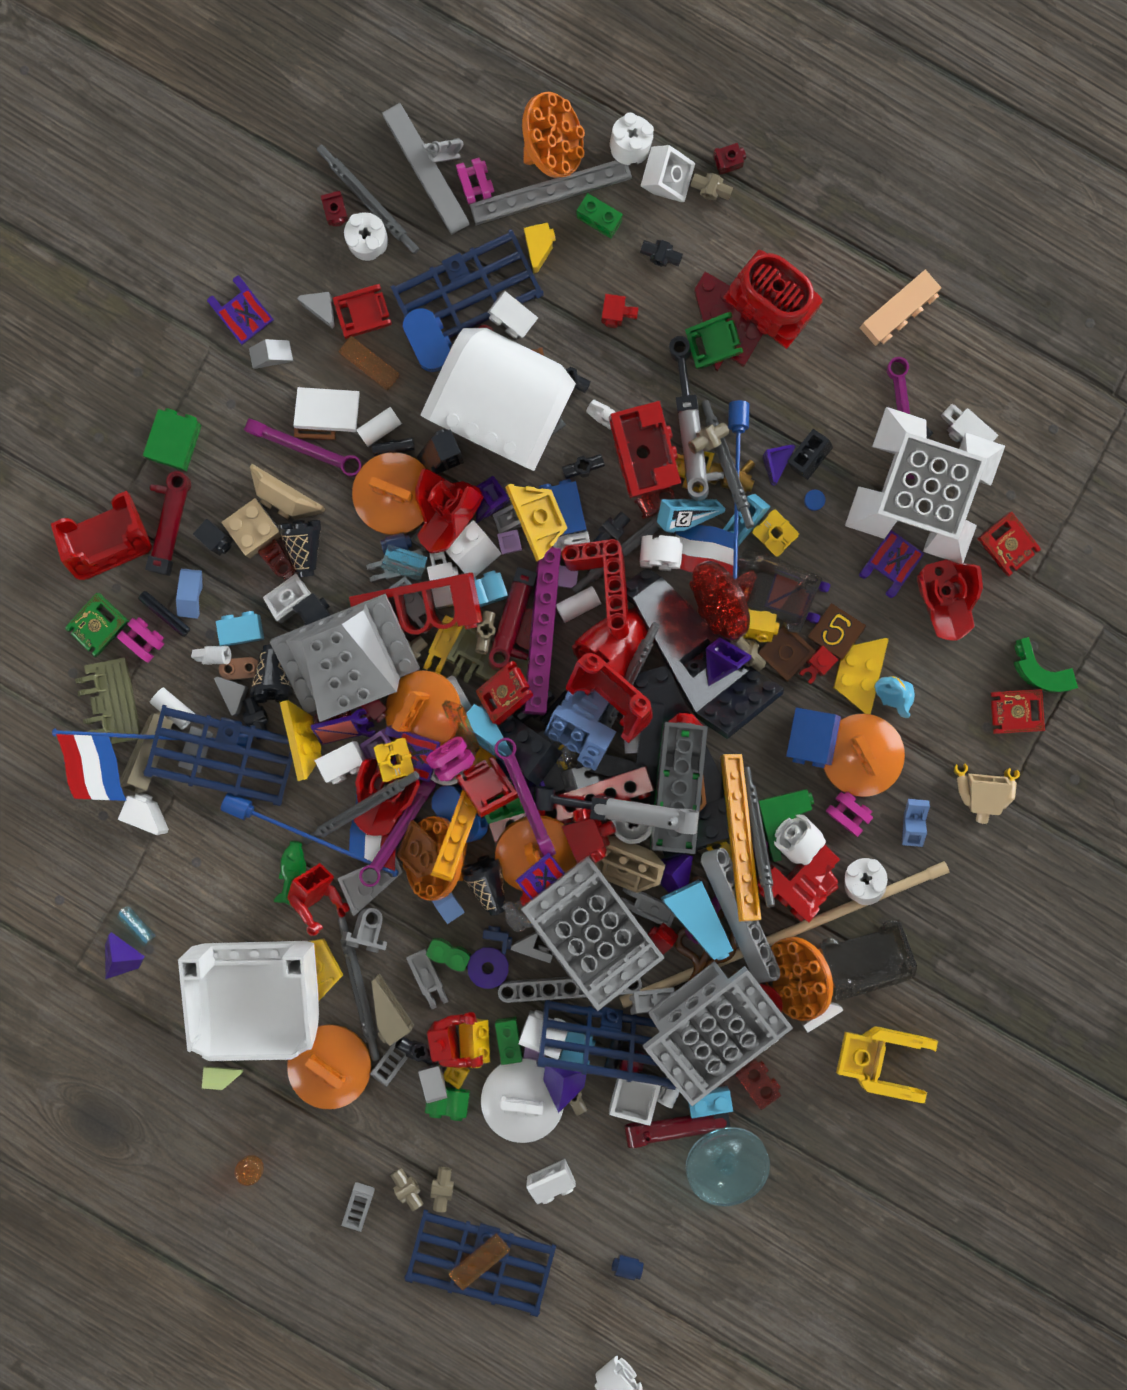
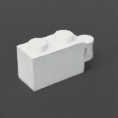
M951 404L941 415L950 425L947 431L950 433V438L955 442L962 443L965 433L992 442L999 436L968 408L962 412L955 405ZM953 414L958 417L956 420L951 417Z
M444 551L430 553L432 566L427 567L430 581L459 575L457 566L453 567L452 562L447 563ZM435 560H443V564L436 565ZM450 585L432 589L436 609L454 606Z

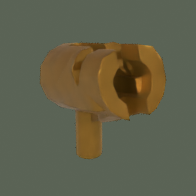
M749 460L740 468L739 479L745 494L746 491L751 492L754 480L751 479L752 475L748 474L755 466L752 460ZM713 461L709 473H724L721 463ZM724 474V478L719 479L721 487L730 489ZM719 480L708 481V482L711 483V484L716 485V483H717Z

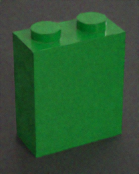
M165 408V411L158 409L143 457L187 472L202 425L194 416L185 414L182 417L177 415L178 412Z

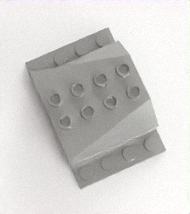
M386 594L270 640L271 646L303 710L307 713L316 710L319 722L397 692L400 677L415 672L420 668Z
M589 856L520 908L531 922L530 924L597 1011L664 959V956Z
M714 961L648 1012L659 1033L642 1046L689 1104L693 1106L788 1033L793 1027L745 966L728 979Z

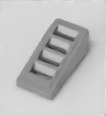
M396 1042L389 1047L370 1073L373 1078L385 1087L388 1086L408 1059L405 1052L399 1050L404 1054L403 1058H401L393 1051ZM389 1055L398 1060L399 1063L396 1065L388 1058ZM384 1062L394 1068L392 1072L383 1066ZM381 1069L389 1076L385 1078L377 1071Z
M358 1182L354 1184L341 1226L362 1231L375 1188ZM356 1200V1201H359V1202H362V1203H366V1204L363 1205V1204H360V1203H357V1202H353V1201ZM351 1208H352V1209H355V1210H358V1211H362L363 1214H362V1213H359V1212H356V1211H353V1210H351ZM351 1216V1217L358 1218V1219H361V1220H360V1222H359V1221H356V1220L349 1219L348 1217Z

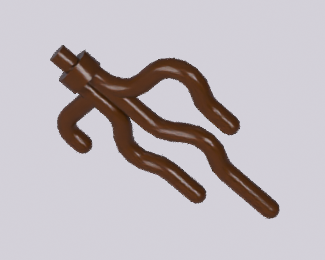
M722 908L717 913L719 920L725 916ZM682 927L676 933L679 937L674 943L675 948L694 964L693 972L688 981L714 961L718 965L731 960L737 951V941L732 931L729 936V942L733 951L729 952V956L722 960H714L713 958L709 960L710 956L705 950L699 958L694 951L688 949L682 943V939L686 935V928Z

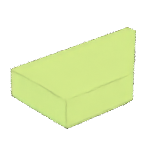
M205 1066L203 1068L202 1088L223 1090L243 1073V1069Z

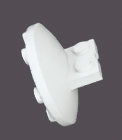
M522 1058L520 1063L500 1064L489 1074L484 1083L481 1094V1108L484 1118L490 1128L506 1140L517 1143L539 1140L556 1127L562 1116L563 1109L558 1113L543 1081L545 1068L537 1067L536 1060Z

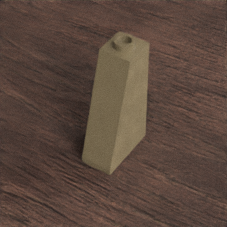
M160 712L149 715L141 734L155 735ZM164 716L162 728L171 729L174 721ZM138 739L121 776V788L137 794L147 791L151 777L144 776L143 771L148 762L153 739ZM158 739L156 747L163 749L166 740ZM154 755L151 767L156 768L159 756Z

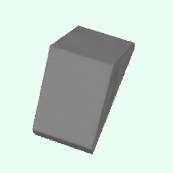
M329 292L300 295L297 298L302 306L329 327L334 328L333 304Z
M265 339L249 348L253 369L293 362L290 341Z
M513 505L493 514L499 534L522 527Z
M222 677L214 678L231 716L239 715L243 706L242 701L245 700L249 687Z
M439 1063L422 1067L418 1073L426 1102L431 1103L447 1098L443 1067Z

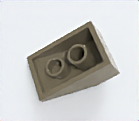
M379 973L371 981L377 1028L379 1030L378 1036L383 1043L387 1042L390 1046L410 1033L414 1024Z

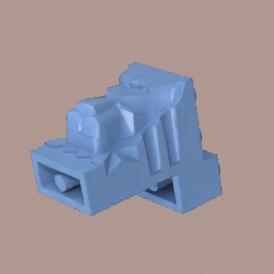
M595 690L588 696L585 694V691H577L574 695L567 691L561 706L558 705L554 710L544 734L551 740L563 744L569 750L579 753L577 761L587 768L596 770L616 733L613 729L600 723L610 703Z

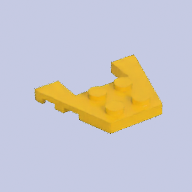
M324 938L308 941L314 943L319 1001L343 976Z

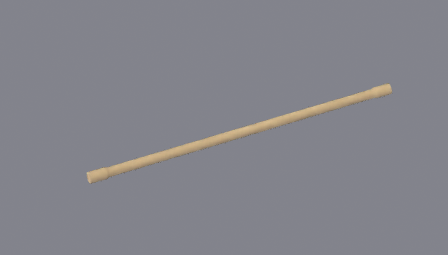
M943 861L922 872L886 886V891L880 900L949 873L947 864ZM852 900L814 916L810 923L802 921L766 936L769 946H772L781 939L794 937L868 905H861ZM740 948L737 949L731 960L720 963L718 966L722 967L743 958ZM694 967L644 987L640 991L672 988L684 983L690 978ZM625 994L619 997L623 1008L633 1005L629 998L633 994Z

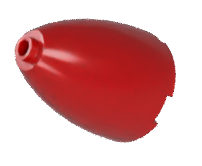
M635 608L628 609L629 634L624 639H616L611 635L607 617L584 632L572 646L576 658L579 660L587 653L596 654L624 678L641 640L645 639L648 633Z

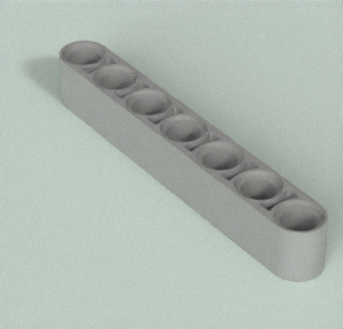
M401 103L382 112L388 127L450 234L453 235L470 225L436 163H431L422 147L424 143Z
M724 848L704 852L701 857L703 868L752 976L758 983L778 980L780 968L759 921L739 922L733 864L728 852Z
M570 976L505 981L498 990L499 998L507 1003L586 997L576 984V989L573 992H567L564 989L566 983H574ZM641 978L638 979L636 987H628L619 995L633 994V992L640 991L642 987ZM546 984H552L555 987V991L548 994L543 990V987ZM526 985L532 986L534 993L531 995L524 994L523 987ZM504 987H511L514 993L507 997L503 995L502 989Z

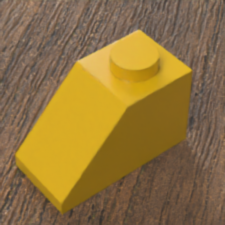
M548 222L524 228L533 274L538 273L553 249V241H556L553 228L549 229Z

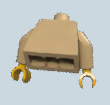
M956 764L954 772L956 775H959L957 778L959 794L964 804L969 806L970 811L977 813L976 822L987 824L989 815H1000L1003 809H1006L1015 799L1017 785L1015 779L1020 776L1018 770L1014 771L1013 777L1010 775L1011 768L1005 770L1004 777L969 773L967 777L965 773L968 771V766L963 764L964 772H960Z

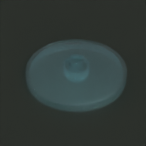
M737 1127L719 1128L705 1134L693 1145L686 1160V1175L694 1193L705 1202L717 1206L737 1205L751 1199L764 1186L770 1170L769 1156L762 1141L753 1133Z

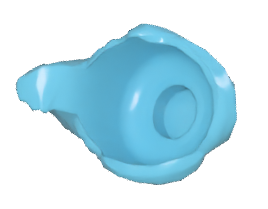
M894 676L880 678L875 683L874 688L883 705L895 707L901 717L909 718V709L915 697L913 685Z

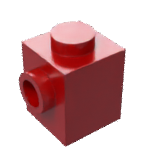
M664 922L658 928L654 926L647 933L662 955L672 948L679 937Z

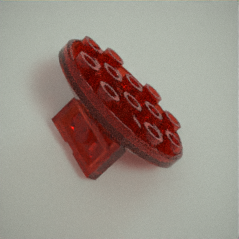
M704 561L694 568L692 581H690L689 585L699 607L698 613L700 617L706 619L714 634H720L727 639L736 640L748 632L750 614L747 601L750 598L751 590L754 588L757 578L753 570L734 579L723 566L714 561Z

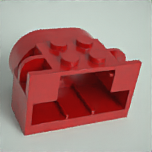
M758 250L738 273L736 279L730 285L729 291L723 297L727 300L726 302L741 313V316L746 321L753 322L761 333L768 334L785 349L792 344L810 322L823 302L820 295L814 291L812 283L807 276L783 257L766 253L762 250Z
M660 401L611 413L609 422L614 438L615 451L629 497L633 498L681 484L675 461L678 458L675 446H671L672 431L670 425L666 426ZM637 449H646L648 452L647 457L644 459L638 457Z

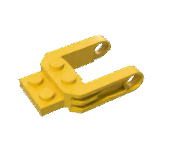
M874 1026L863 1035L845 1032L836 1071L837 1074L856 1078L861 1087L870 1093L925 1103L926 1091L880 1081L878 1078L882 1069L886 1042L917 1049L922 1047L936 1052L937 1040Z

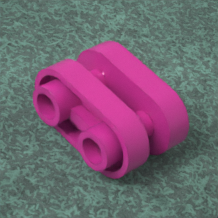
M480 158L471 160L472 167L469 168L465 167L464 162L456 165L468 205L476 202V195L482 194L483 200L491 198V193L494 192L491 180L487 181L485 173H488L486 163L481 161ZM475 175L479 186L472 188L469 176Z
M140 617L137 620L132 618L128 622V626L132 629L128 633L122 630L117 635V638L141 659L149 663L154 657L150 651L153 647L160 650L165 644L162 641L164 637L157 631L151 632L146 628L148 624ZM138 634L147 641L144 646L134 639Z
M455 737L427 756V763L432 769H435V775L440 781H450L456 774L462 770L469 769L473 765L475 757L469 749H466L467 745L462 737Z
M840 792L835 798L839 805L836 808L830 805L825 812L846 830L858 837L863 831L859 825L862 821L866 824L870 823L873 819L871 816L872 811L863 804L860 807L854 802L856 798L849 792L845 794ZM846 808L856 816L852 821L843 814Z

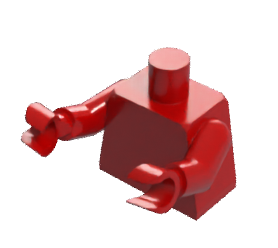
M585 808L573 811V819L577 823L562 826V829L575 860L578 864L589 856L594 863H597L606 857V847L610 845L607 836L616 832L615 825L612 821L602 824L598 819H591L590 814L586 813Z
M321 863L293 879L287 896L290 905L299 914L303 922L307 923L308 927L306 930L310 936L320 933L323 926L318 922H314L313 916L307 908L320 901L324 895L328 896L331 902L336 905L339 917H344L350 910L348 903H342V898L336 887L330 885L334 876Z
M468 1012L464 1015H450L433 1022L427 1032L432 1062L438 1061L440 1066L450 1068H470L471 1066L476 1068L483 1066V1055L474 1059L470 1057L460 1058L456 1025L463 1023L474 1025V1022H477L474 1012Z

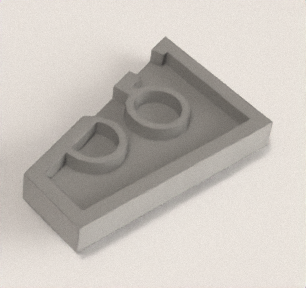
M397 856L395 870H398V876L393 877V874L381 870L380 881L374 887H366L361 883L359 873L362 868L337 878L353 916L361 911L403 872ZM373 869L365 870L362 874L363 881L367 884L375 883L377 881V872Z

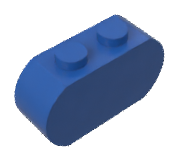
M419 308L412 310L406 315L403 321V329L421 368L429 372H438L446 361L452 343L448 335L443 336L441 329L444 327L440 318H435L430 310Z
M460 785L443 786L434 793L432 809L437 817L446 818L451 822L463 790ZM478 812L466 843L480 840L487 833L489 824L485 816L481 818Z

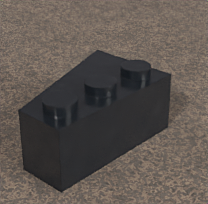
M442 429L435 432V436L430 438L417 456L419 462L435 474L442 473L464 463L451 429L448 431Z
M314 593L292 607L304 620L305 625L331 615L328 611L330 605L324 597L319 598Z

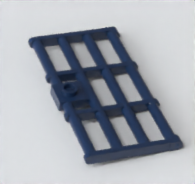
M512 229L508 230V233L475 249L473 247L470 248L469 252L462 255L461 253L455 254L443 260L441 265L435 268L432 266L429 268V271L397 286H390L405 317L408 312L443 296L447 308L435 313L434 317H439L441 320L452 315L456 326L443 332V336L448 335L449 339L458 335L463 328H473L489 320L490 314L485 312L460 324L456 312L490 296L495 303L497 300L496 293L527 278L531 279L535 289L515 299L523 304L535 297L538 299L544 296ZM512 240L517 252L482 267L478 256ZM474 259L478 268L473 273L469 272L465 262ZM521 259L526 269L525 271L491 286L486 275ZM446 272L451 283L442 286L438 275ZM434 278L439 289L410 303L403 304L399 296L400 293ZM483 278L487 289L451 305L447 296L448 293Z
M162 705L148 762L143 774L146 777H160L187 783L191 787L196 785L232 793L236 797L241 795L281 806L293 758L291 749L289 756H283L250 748L253 736L289 745L288 736L257 729L253 725L251 727L244 726L240 721L223 717L218 720L211 718L210 715L205 717L167 708V705ZM164 716L204 725L201 736L162 728ZM209 726L218 728L215 740L206 738ZM239 733L248 735L246 747L236 745ZM159 736L198 744L196 756L156 747ZM203 746L242 754L241 765L237 766L202 758ZM154 755L193 764L191 776L151 767ZM248 756L285 764L283 776L246 768ZM198 765L238 774L235 786L195 777ZM248 776L279 783L281 785L278 795L240 787L242 777Z
M545 1000L539 1056L536 1062L537 1067L545 1068L547 1066L581 1072L583 1075L588 1073L624 1079L630 1083L635 1081L665 1086L667 1089L676 1090L675 1085L669 1078L633 1072V1062L658 1066L651 1056L634 1053L635 1043L645 1044L653 1038L636 1035V1024L657 1028L651 1018L640 1017L637 1014H623V1010L602 1007V1010L597 1011L593 1006L582 1007ZM549 1009L587 1016L586 1026L549 1020ZM592 1017L600 1018V1028L591 1027ZM622 1022L631 1023L630 1033L621 1032ZM547 1028L585 1034L584 1044L546 1038ZM590 1035L629 1042V1051L589 1046ZM545 1047L583 1053V1062L581 1064L544 1057ZM588 1055L628 1061L627 1071L588 1065Z
M424 1209L409 1268L404 1278L406 1282H418L447 1290V1293L454 1292L491 1302V1305L499 1304L525 1311L532 1316L538 1317L556 1245L552 1244L550 1246L514 1236V1233H502L500 1228L480 1223V1226L470 1224L469 1221L465 1223L428 1213V1210ZM425 1221L464 1231L461 1242L424 1233ZM468 1232L477 1235L474 1246L465 1244ZM420 1241L457 1250L456 1262L417 1252ZM497 1241L507 1243L504 1254L495 1252ZM511 1244L549 1254L547 1265L509 1256ZM462 1252L501 1262L499 1274L460 1264ZM419 1261L452 1270L451 1281L448 1282L412 1272L414 1262ZM506 1264L544 1274L541 1285L504 1276ZM457 1272L496 1282L494 1293L455 1284ZM500 1284L537 1293L536 1305L499 1296Z

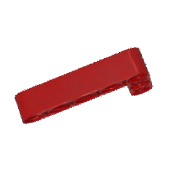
M611 539L566 546L562 550L561 555L568 570L580 571L604 567L608 627L611 635L616 639L626 638L629 634L625 563L620 543L617 540Z

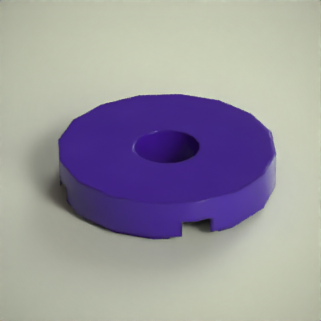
M483 947L476 950L470 957L468 975L476 986L484 989H493L500 986L506 979L509 972V963L506 956L501 954L502 952L499 949ZM490 962L494 966V971L492 973H485L482 965Z

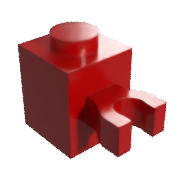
M605 294L601 323L610 328H617V326H622L623 317L637 320L639 308L625 306V296Z
M821 646L806 661L809 667L801 670L799 675L803 676L805 672H809L811 678L807 682L812 684L816 679L817 673L820 676L825 675L838 659L828 649Z

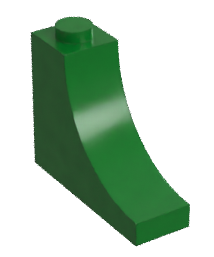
M807 789L758 800L763 830L768 842V850L772 862L782 860L781 851L774 844V841L776 842L777 839L775 832L781 823L788 818L791 820L797 818L795 815H801L812 810L811 805L814 804L812 793H808Z

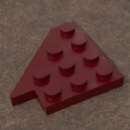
M704 272L694 290L702 322L727 312H732L733 317L727 319V322L734 320L741 345L735 347V349L742 348L743 353L729 359L744 367L763 333L757 329L753 322L746 321L741 316V313L723 298L729 291L730 286L711 274ZM724 360L713 364L717 372Z

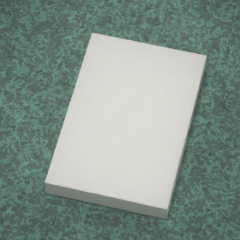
M298 387L294 428L356 432L360 398L359 391Z

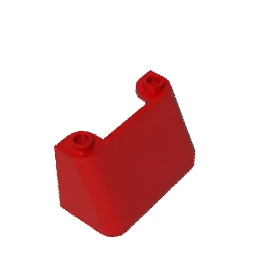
M127 491L119 493L112 498L111 504L113 509L76 524L75 521L69 518H61L51 523L61 562L76 579L86 580L140 557L151 550L152 546L147 532Z
M587 653L577 661L566 689L573 695L577 691H585L587 696L594 690L624 715L619 723L624 726L621 737L629 744L652 720L653 713L650 701L598 655Z

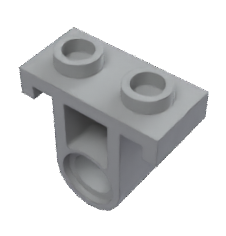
M375 908L362 909L358 914L353 936L351 937L352 933L343 931L341 940L347 941L346 945L356 948L359 947V944L367 946L366 950L378 953L379 949L386 950L387 942L378 940L383 919L381 912ZM369 913L374 915V921L371 924H368L366 921V916Z

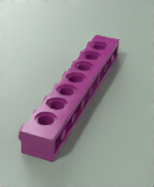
M551 547L544 557L537 561L526 681L530 686L528 690L533 692V697L524 703L523 714L544 716L547 710L561 548Z

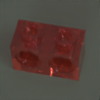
M754 1058L735 1074L760 1110L781 1097L778 1091L781 1087L775 1078L770 1080L766 1074L769 1070L761 1060L758 1063L756 1058ZM751 1070H758L759 1074L756 1078L751 1079L748 1077ZM763 1087H770L771 1092L768 1095L763 1096L760 1094Z

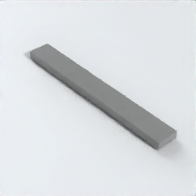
M615 160L572 173L566 177L551 179L470 204L475 225H479L632 179L629 165Z

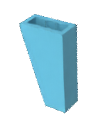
M696 880L661 897L662 902L711 958L722 960L729 956V952H732L733 949L702 881Z

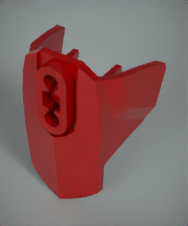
M423 468L421 470L415 493L416 501L424 519V525L417 536L424 548L429 553H439L448 550L480 506L483 499L480 488L464 481L451 483L428 469Z
M948 559L925 565L919 575H917V582L936 636L945 640L957 641L966 636L975 627L972 609L980 599L983 590L981 568L974 564H958ZM936 568L941 571L939 576L935 574ZM942 588L946 590L945 595L942 593Z
M369 758L361 763L355 781L358 803L381 790L386 784L393 783L397 779L401 780L406 776L383 782L379 766L377 765V759ZM417 779L407 785L403 791L353 819L356 825L367 835L381 836L389 834L397 818L411 805L420 786V780Z

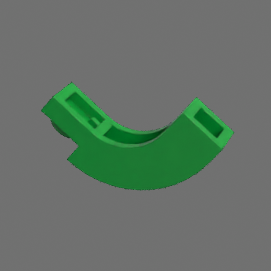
M1029 637L1015 640V652L1021 660L1013 663L1018 674L1027 684L1038 690L1042 689L1045 692H1063L1078 688L1073 668L1057 672L1047 671L1037 663Z

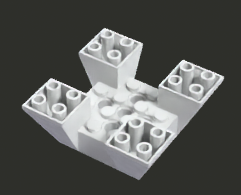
M886 407L872 447L895 454L882 492L858 487L845 526L885 539L895 523L900 521L930 531L923 552L963 564L977 526L966 520L979 482L991 486L1005 446L965 433L961 446L957 449L927 439L925 419ZM935 460H939L942 463V468L939 472L933 469ZM909 473L915 477V482L911 486L905 481ZM929 480H932L935 484L932 492L926 489V483ZM949 487L955 490V495L951 499L946 496V490ZM922 500L928 504L925 512H921L918 508Z

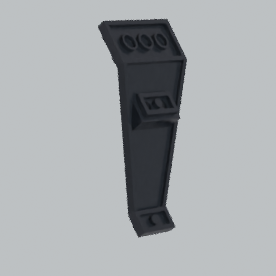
M645 568L626 582L627 600L634 605L646 629L649 631L653 622L660 625L653 641L693 714L699 721L728 739L783 695V687L751 666L748 667L746 665L741 666L738 670L708 686L706 648L721 636L660 575L652 570Z
M667 665L638 674L633 686L647 697L650 703L665 705L663 722H668L678 713L691 714ZM707 745L703 770L707 804L699 812L695 851L730 840L723 778ZM658 764L657 767L647 766L655 789L650 792V805H654ZM663 851L666 861L688 854Z

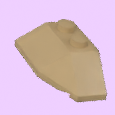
M251 464L250 470L256 495L261 499L260 503L265 507L271 509L273 506L279 510L278 514L287 520L289 517L296 520L321 514L325 511V508L319 503Z
M607 836L610 845L606 847V857L594 863L607 881L636 893L660 884L665 864L652 850L637 844L625 843L618 839L617 836Z

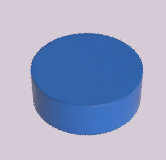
M811 490L805 495L804 504L807 509L817 511L824 506L825 496L820 490Z

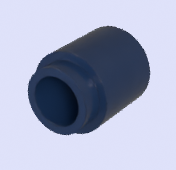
M404 532L390 535L380 540L384 556L387 549L388 552L395 550L409 552V548L412 547L410 536H405Z
M619 1254L618 1258L613 1259L611 1270L615 1271L614 1276L633 1281L635 1279L640 1280L644 1264L639 1262V1259Z

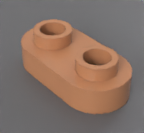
M252 657L234 658L230 660L229 664H220L219 673L227 680L254 678L258 660ZM248 664H252L253 669L251 671H247L246 666ZM230 665L232 667V671L230 673H227L226 667Z

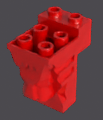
M824 845L809 864H797L786 877L775 866L770 864L773 880V897L785 907L789 905L792 908L790 912L801 922L805 920L810 923L820 910L818 906L826 901L828 895L839 888L837 885L838 880L831 870L840 858ZM758 875L756 877L758 893L765 898L764 890L760 885V879Z

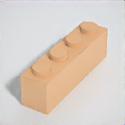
M925 269L861 325L860 329L875 346L880 342L884 345L893 337L891 333L895 329L900 331L908 324L906 320L910 316L915 318L924 310L922 308L924 304L928 302L930 305L939 297L937 293L940 291L941 286Z

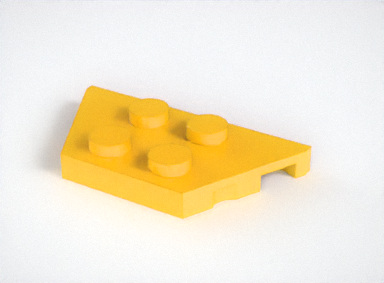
M509 484L505 488L536 561H539L566 531V523L552 490L536 489L529 486L518 487L514 486V484Z
M888 638L853 645L843 661L841 659L839 661L833 688L845 696L849 702L858 707L864 714H871L876 694L874 686L880 677Z
M289 700L282 701L280 706L297 780H305L317 765L315 760L322 757L321 744L311 729V725L316 723L313 720V716Z

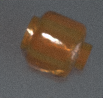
M253 1155L243 1157L235 1167L234 1174L237 1181L246 1186L257 1183L264 1173L263 1162L260 1158Z

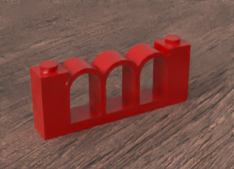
M473 572L349 597L350 605L353 607L383 594H386L387 598L394 596L399 624L404 633L421 634L429 631L433 626L438 629H448L458 625V627L465 626V629L477 627V623L483 621ZM450 585L455 615L450 623H444L436 615L431 589ZM422 591L427 615L426 624L422 629L415 628L410 624L404 594Z

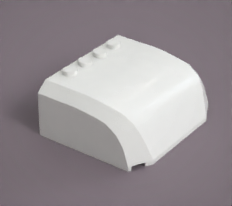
M463 328L446 358L420 416L448 430L451 429L452 432L534 471L576 383L561 364L488 328Z
M308 941L204 943L192 946L178 959L188 1052L193 1051L200 1054L202 1058L208 1061L290 1060L306 1050L312 1049L319 1020L314 943Z

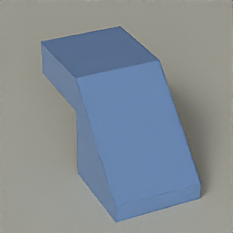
M181 568L176 596L177 616L198 619L200 614L199 595L203 588L202 571Z
M908 799L904 812L902 845L923 847L927 835L926 818L930 808L928 800Z
M452 892L441 900L432 901L447 924L465 913Z

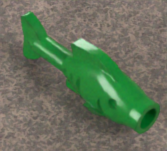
M290 841L289 846L281 857L279 879H284L282 893H279L274 898V902L290 905L287 896L293 879L306 872L302 842Z

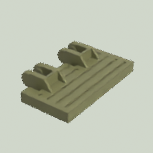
M464 626L446 659L454 664L457 658L460 657L452 676L457 677L464 663H467L471 667L464 677V682H469L477 666L479 668L475 675L488 681L498 672L491 669L488 664L493 641H490L488 654L475 652L478 640L476 638L477 629H465ZM497 654L493 656L496 663L504 662L502 655ZM510 656L509 662L515 661L517 668H520L526 679L528 658L523 660Z
M127 658L84 665L85 674L95 673V675L75 679L76 684L94 681L95 688L78 691V696L99 693V696L90 697L93 715L103 714L102 716L83 719V723L87 725L102 721L103 729L89 730L88 732L141 734ZM109 737L111 744L138 740V738Z

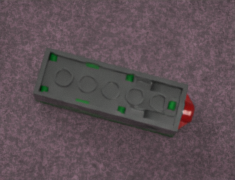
M678 713L668 722H663L654 802L656 806L700 810L708 726H703L694 714ZM652 827L650 848L659 851L695 854L697 833L683 834L671 829Z

